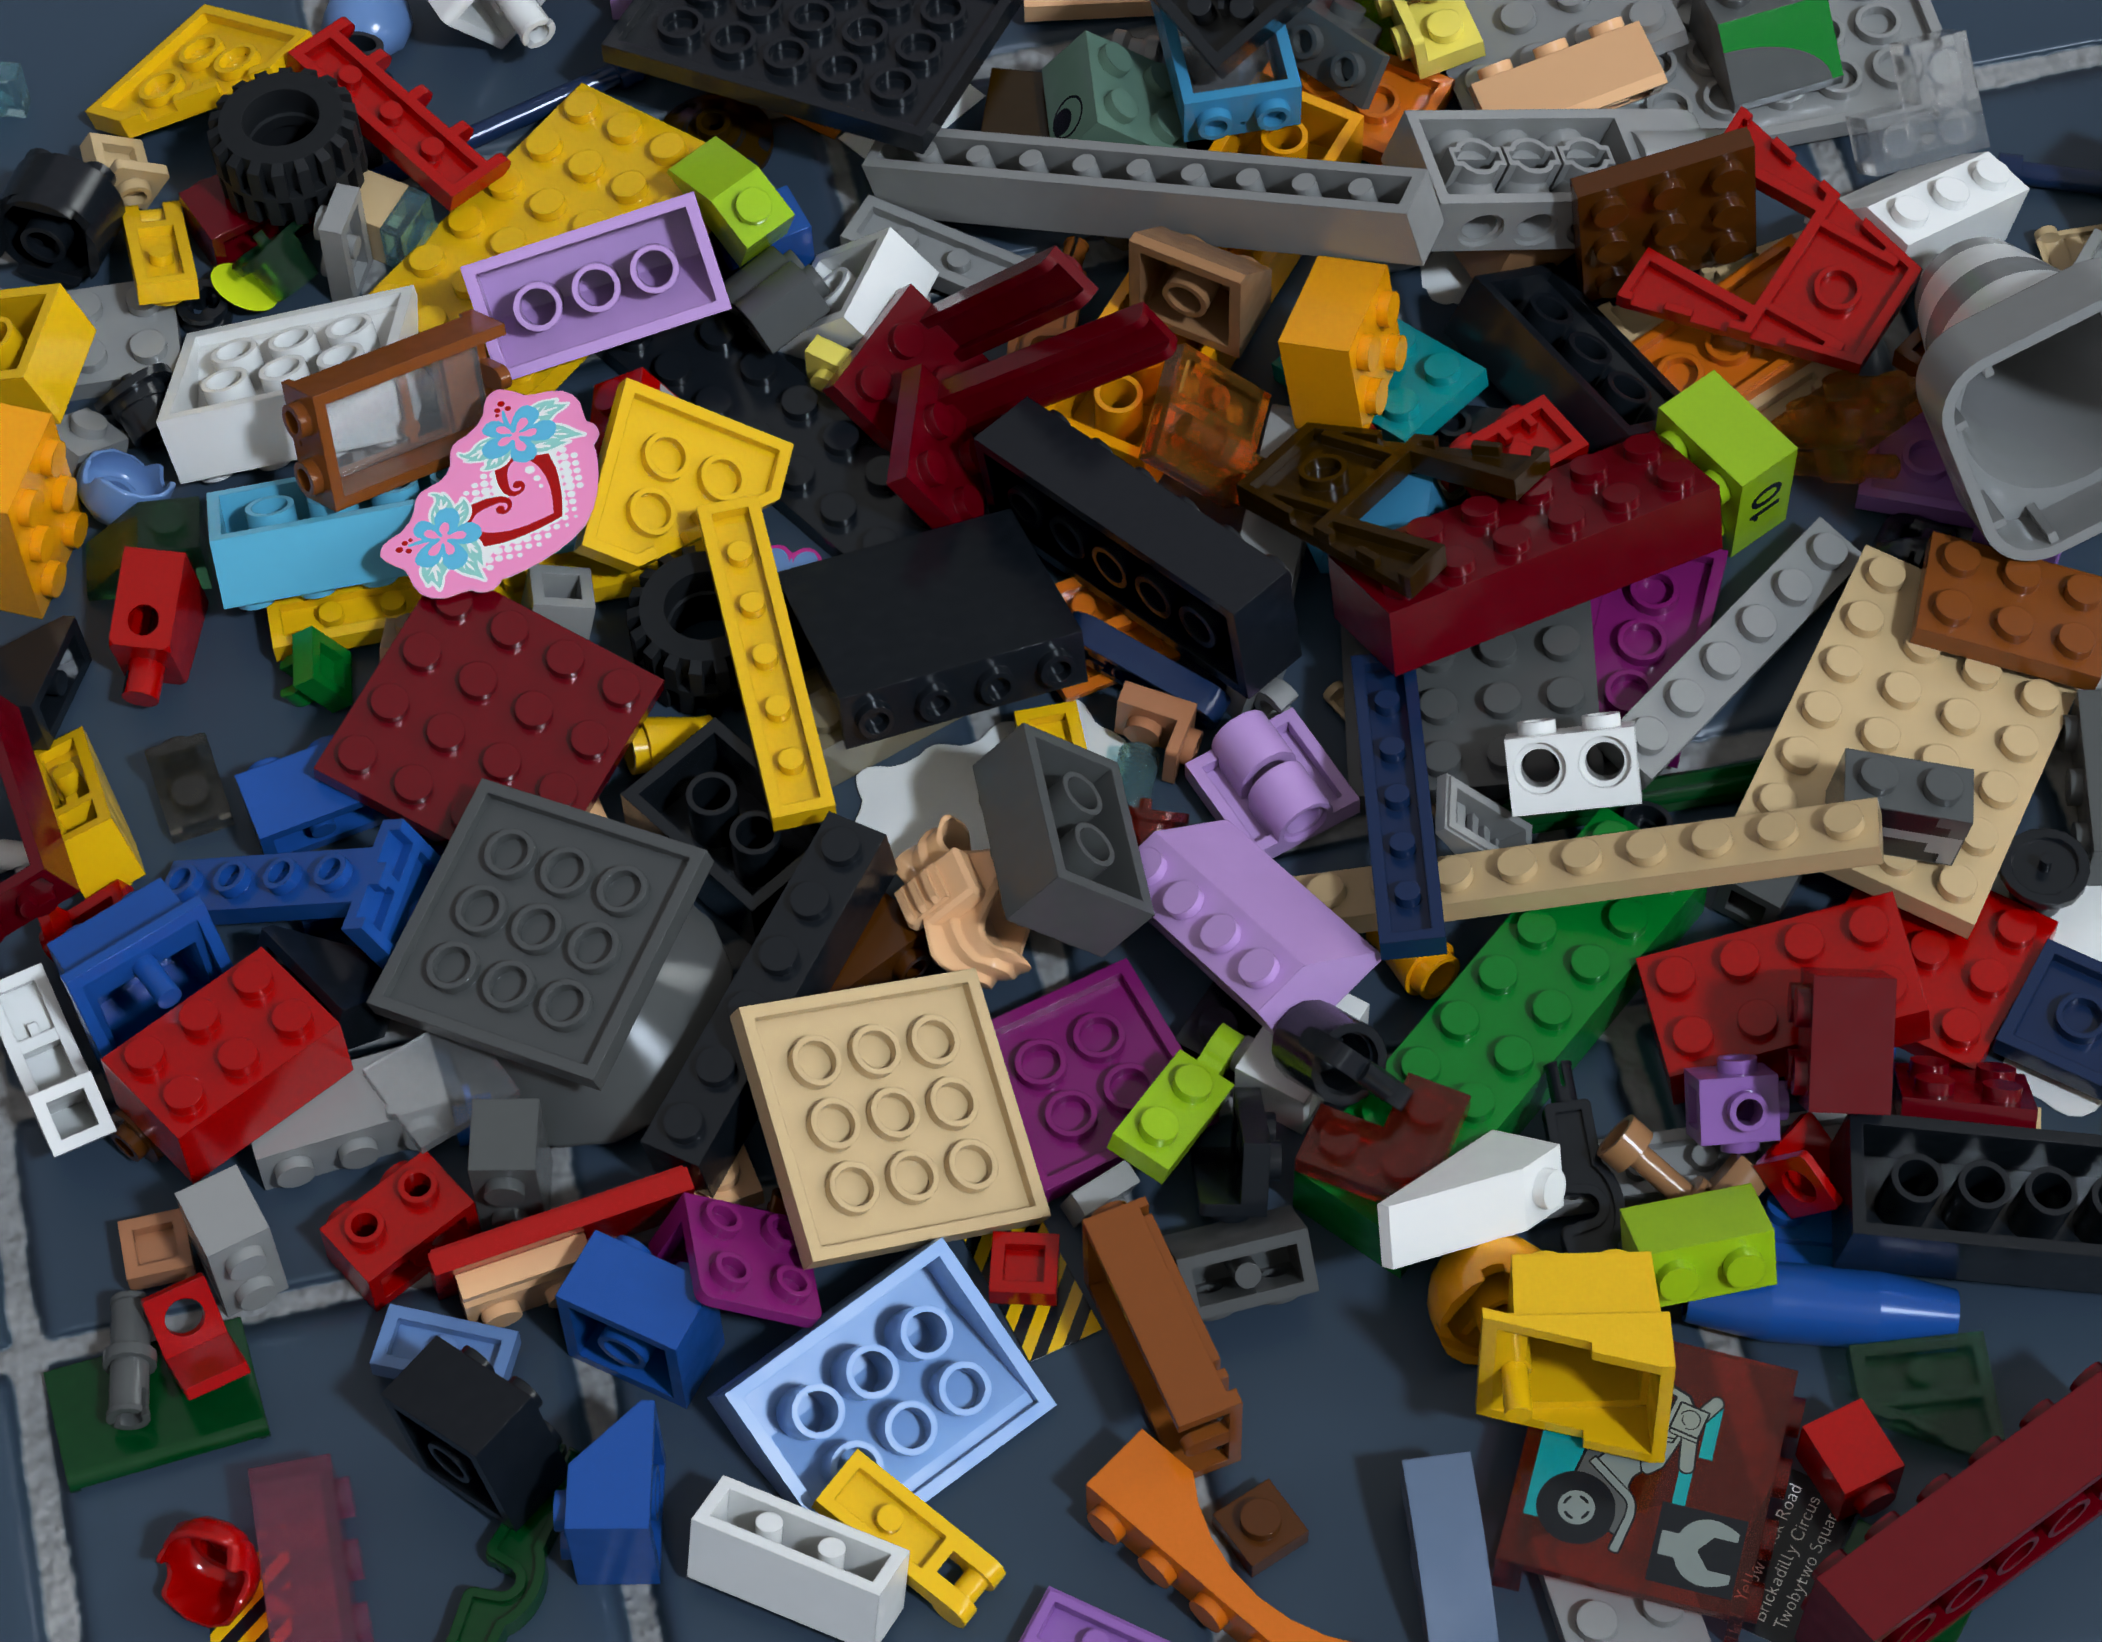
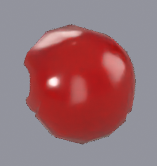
M211 1516L188 1519L177 1523L164 1541L163 1548L156 1557L157 1563L162 1564L165 1562L167 1567L166 1581L161 1590L163 1599L190 1622L207 1628L229 1626L253 1599L261 1580V1565L254 1545L249 1541L248 1536L235 1525Z

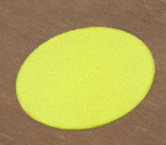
M223 263L214 267L211 272L210 278L215 290L224 299L238 307L251 311H267L275 307L278 302V293L275 286L267 277L253 268L237 263Z

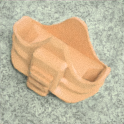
M950 814L944 815L940 819L938 827L926 831L919 839L917 845L905 850L895 859L898 868L896 875L902 880L904 885L894 895L908 926L915 931H920L924 928L929 954L936 965L947 972L976 968L981 987L991 990L997 981L1015 980L1019 975L1032 969L1026 958L1022 956L1031 929L1018 926L1006 920L990 849L971 851L970 835L966 825Z

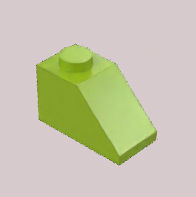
M714 136L667 171L683 194L695 192L704 222L739 267L788 233L795 216L794 212L757 165L717 136Z

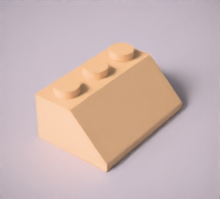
M1619 16L1590 27L1588 31L1591 39L1569 47L1566 37L1560 38L1533 49L1536 60L1513 68L1511 60L1505 59L1478 70L1477 74L1480 81L1471 84L1469 92L1476 110L1617 109L1659 93L1668 81L1639 20L1624 25L1622 17Z

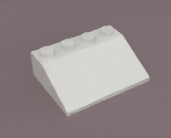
M414 285L187 333L156 421L180 484L199 480L205 483H215L230 477L233 473L256 468L263 471H272L284 467L291 461L297 460L293 438L288 433L282 418V408L286 403L281 382L287 379L293 381L418 334V295ZM420 368L405 374L413 419L417 420L421 405ZM394 378L326 404L336 457L351 448L370 444L386 447L397 444L406 438L398 429L402 416Z

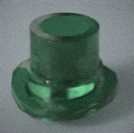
M296 220L270 238L265 235L262 229L252 236L258 245L241 255L232 265V270L238 277H244L251 273L256 280L259 279L278 302L295 293L319 272L301 248L302 243L295 235L304 226L303 224L297 225Z

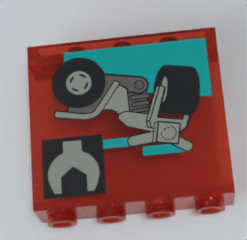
M1673 1341L1676 1371L1664 1463H1649L1583 1448L1582 1438L1528 1426L1495 1558L1492 1586L1519 1592L1523 1573L1528 1571L1728 1620L1723 1642H1738L1742 1623L1757 1624L1766 1583L1753 1581V1574L1757 1559L1771 1561L1779 1521L1766 1518L1770 1497L1782 1500L1785 1498L1793 1459L1780 1457L1784 1436L1798 1438L1806 1399L1793 1396L1798 1376L1797 1370Z

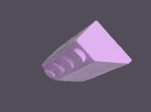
M694 191L460 267L473 309L503 322L505 325L506 335L485 344L490 359L505 365L510 372L512 380L732 309Z
M1228 819L1154 831L1139 846L1155 916L1148 920V922L1272 1035H1274L1277 1025L1283 1016L1292 1007L1304 1001L1322 1000L1336 1006L1381 961L1379 951Z

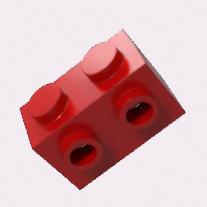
M426 1149L410 1161L403 1160L394 1164L384 1173L378 1185L358 1200H349L338 1206L328 1217L326 1224L319 1228L328 1259L376 1312L430 1272L427 1255L430 1253V1250L482 1233L475 1202Z

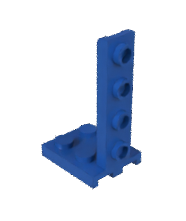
M389 819L382 821L373 847L173 861L164 882L182 903L199 895L214 925L345 917L341 930L383 970L441 856L404 819Z

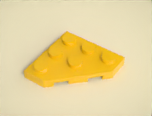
M204 4L85 112L97 130L126 138L137 137L217 108L216 102L222 95L233 94L232 86L242 80L245 82L254 80V74L267 71V74L278 73L279 68H286L287 52L313 35L310 30Z
M626 378L618 384L598 457L599 479L595 506L586 526L577 535L573 552L630 574L657 561V559L668 553L672 554L703 539L696 506L758 494L763 510L774 504L781 497L794 444Z

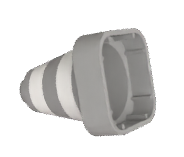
M1976 237L1950 246L1928 265L1918 282L1915 292V314L1925 349L1916 375L1917 397L1956 496L1989 544L2000 554L2014 560L2037 561L2050 558L2102 533V258L2088 259L2060 270L1997 238Z

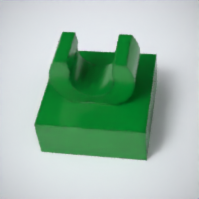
M313 626L292 634L293 654L281 661L280 670L293 678V684L280 690V696L296 707H304L315 701L332 713L353 705L351 652Z

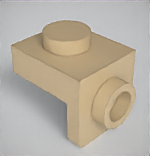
M89 132L79 146L83 162L97 161L113 171L116 176L114 186L120 193L124 206L138 205L139 209L147 210L170 178L166 165L149 163L147 161L143 141L140 139Z

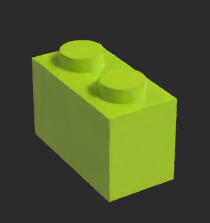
M1752 1183L1619 1209L1622 1250L1627 1252L1651 1251L1660 1307L1777 1284L1775 1230Z

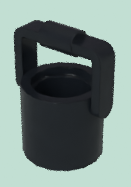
M1322 1000L1304 1001L1292 1007L1279 1021L1272 1040V1055L1276 1067L1286 1078L1324 1101L1337 1106L1354 1105L1372 1094L1402 1112L1415 1091L1385 1070L1387 1051L1383 1038L1370 1025L1333 1004Z

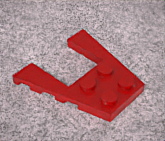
M1741 106L1724 133L1743 127L1748 128L1755 144L1756 190L1806 216L1810 221L1755 305L1650 247L1646 249L1617 293L1616 305L1628 310L1859 374L1920 280L1923 269L1867 218L1862 221L1840 201L1841 194L1827 181H1818L1796 161L1797 154L1778 137L1773 140L1752 121L1753 114Z

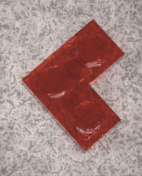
M1408 1073L1404 1084L1415 1092L1402 1112L1392 1107L1384 1127L1321 1103L1295 1157L1294 1171L1380 1203L1448 1158L1469 1112L1471 1096Z

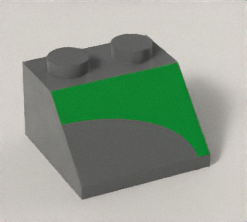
M1692 0L1689 30L1733 113H1737L1741 106L1748 110L1843 82L1844 74L1828 0Z

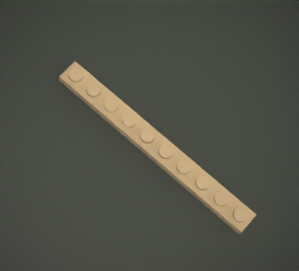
M1878 797L1437 857L1444 922L1884 864L1882 813ZM1372 866L1293 876L1357 933L1378 931Z

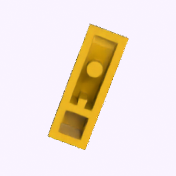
M81 726L55 739L49 750H34L79 889L84 898L87 899L116 879L131 886L135 880L145 876L146 873L136 842L84 728Z

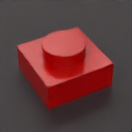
M993 1231L989 1303L1057 1306L1060 1234Z

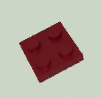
M1927 1055L1912 1056L1909 1063L1893 1062L1892 1098L1897 1115L2036 1129L2038 1108L2025 1074H2017L2016 1068L2011 1065L1999 1062H1979L1976 1064V1070L1949 1067L1950 1062L1943 1058Z

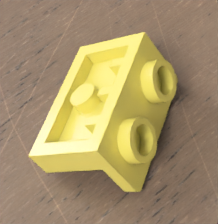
M1373 0L1380 18L1384 19L1391 16L1395 25L1390 28V35L1399 59L1401 61L1411 59L1420 80L1486 56L1483 39L1464 0H1421L1418 3H1411L1406 0Z

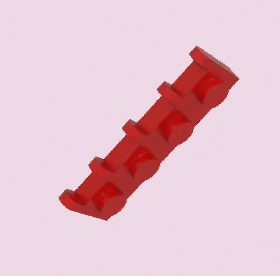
M339 18L287 52L286 68L292 67L293 72H301L304 68L316 70L318 78L328 74L337 80L338 87L345 86L351 94L352 102L355 103L362 135L449 212L501 178L510 168L511 161L502 153H498L486 160L467 144L474 132V129L467 122L462 120L449 128L428 110L426 106L431 101L433 93L427 87L421 84L408 92L388 75L385 70L389 67L392 57L383 49H378L367 56L348 40L355 30V25L348 18Z

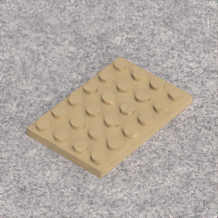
M1866 544L1735 816L1825 804L1827 787L1845 748L1974 769L1973 825L1952 866L1884 855V864L1822 872L1872 896L1893 891L1898 908L1968 939L2064 724L2063 715H2068L2079 688L1909 643L1922 569Z

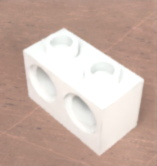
M1609 711L1582 715V726L1556 729L1555 718L1517 722L1518 733L1506 734L1504 739L1512 817L1642 804L1635 721L1621 722L1619 711ZM1600 742L1615 744L1624 755L1623 766L1619 771L1611 775L1595 773L1589 767L1586 755L1592 746ZM1535 749H1546L1556 756L1560 770L1549 781H1534L1523 770L1522 760L1524 756Z

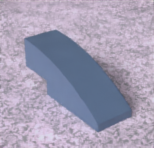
M1471 1452L1402 1460L1400 1488L1411 1544L1410 1561L1425 1642H1499L1486 1541Z

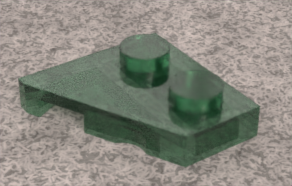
M1983 1331L1848 1346L1845 1356L1854 1401L1862 1398L1880 1427L1970 1457L1983 1443L1996 1435H1999L2005 1441Z

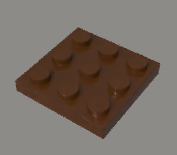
M1747 127L1570 179L1577 285L1579 290L1590 301L1601 298H1616L1617 293L1648 247L1691 271L1716 264H1731L1746 255L1757 252L1755 144Z

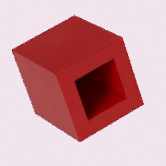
M1862 1398L1802 1426L1795 1456L1837 1522L1855 1513H1859L1861 1517H1869L1888 1507L1896 1498L1905 1464Z

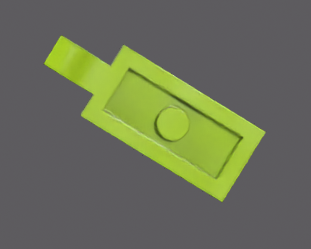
M1222 1023L1212 1035L1197 1060L1180 1049L1113 1132L1107 1149L1160 1184H1163L1228 1101L1235 1084L1222 1076L1229 1069L1234 1052L1244 1041L1245 1036Z

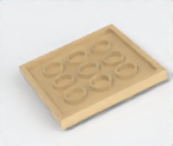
M976 968L743 1006L736 1009L729 1016L803 1270L915 1249L943 1237L945 1242L992 1234L993 1231H1007L1038 1225L1051 1217Z

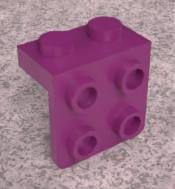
M683 1192L648 1243L652 1255L674 1265L678 1262L689 1263L695 1298L705 1306L804 1328L813 1327L822 1315L813 1268L803 1270L787 1215Z

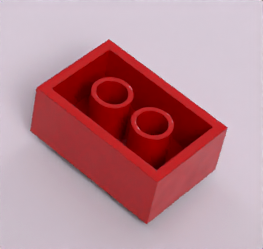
M262 946L100 1059L116 1105L193 1184L354 1070L340 1023Z

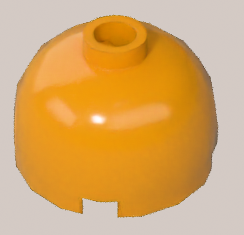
M1515 1234L1445 1254L1439 1260L1431 1274L1427 1307L1430 1320L1447 1355L1463 1364L1478 1365L1482 1307L1507 1313L1511 1254H1531L1542 1251L1541 1249Z

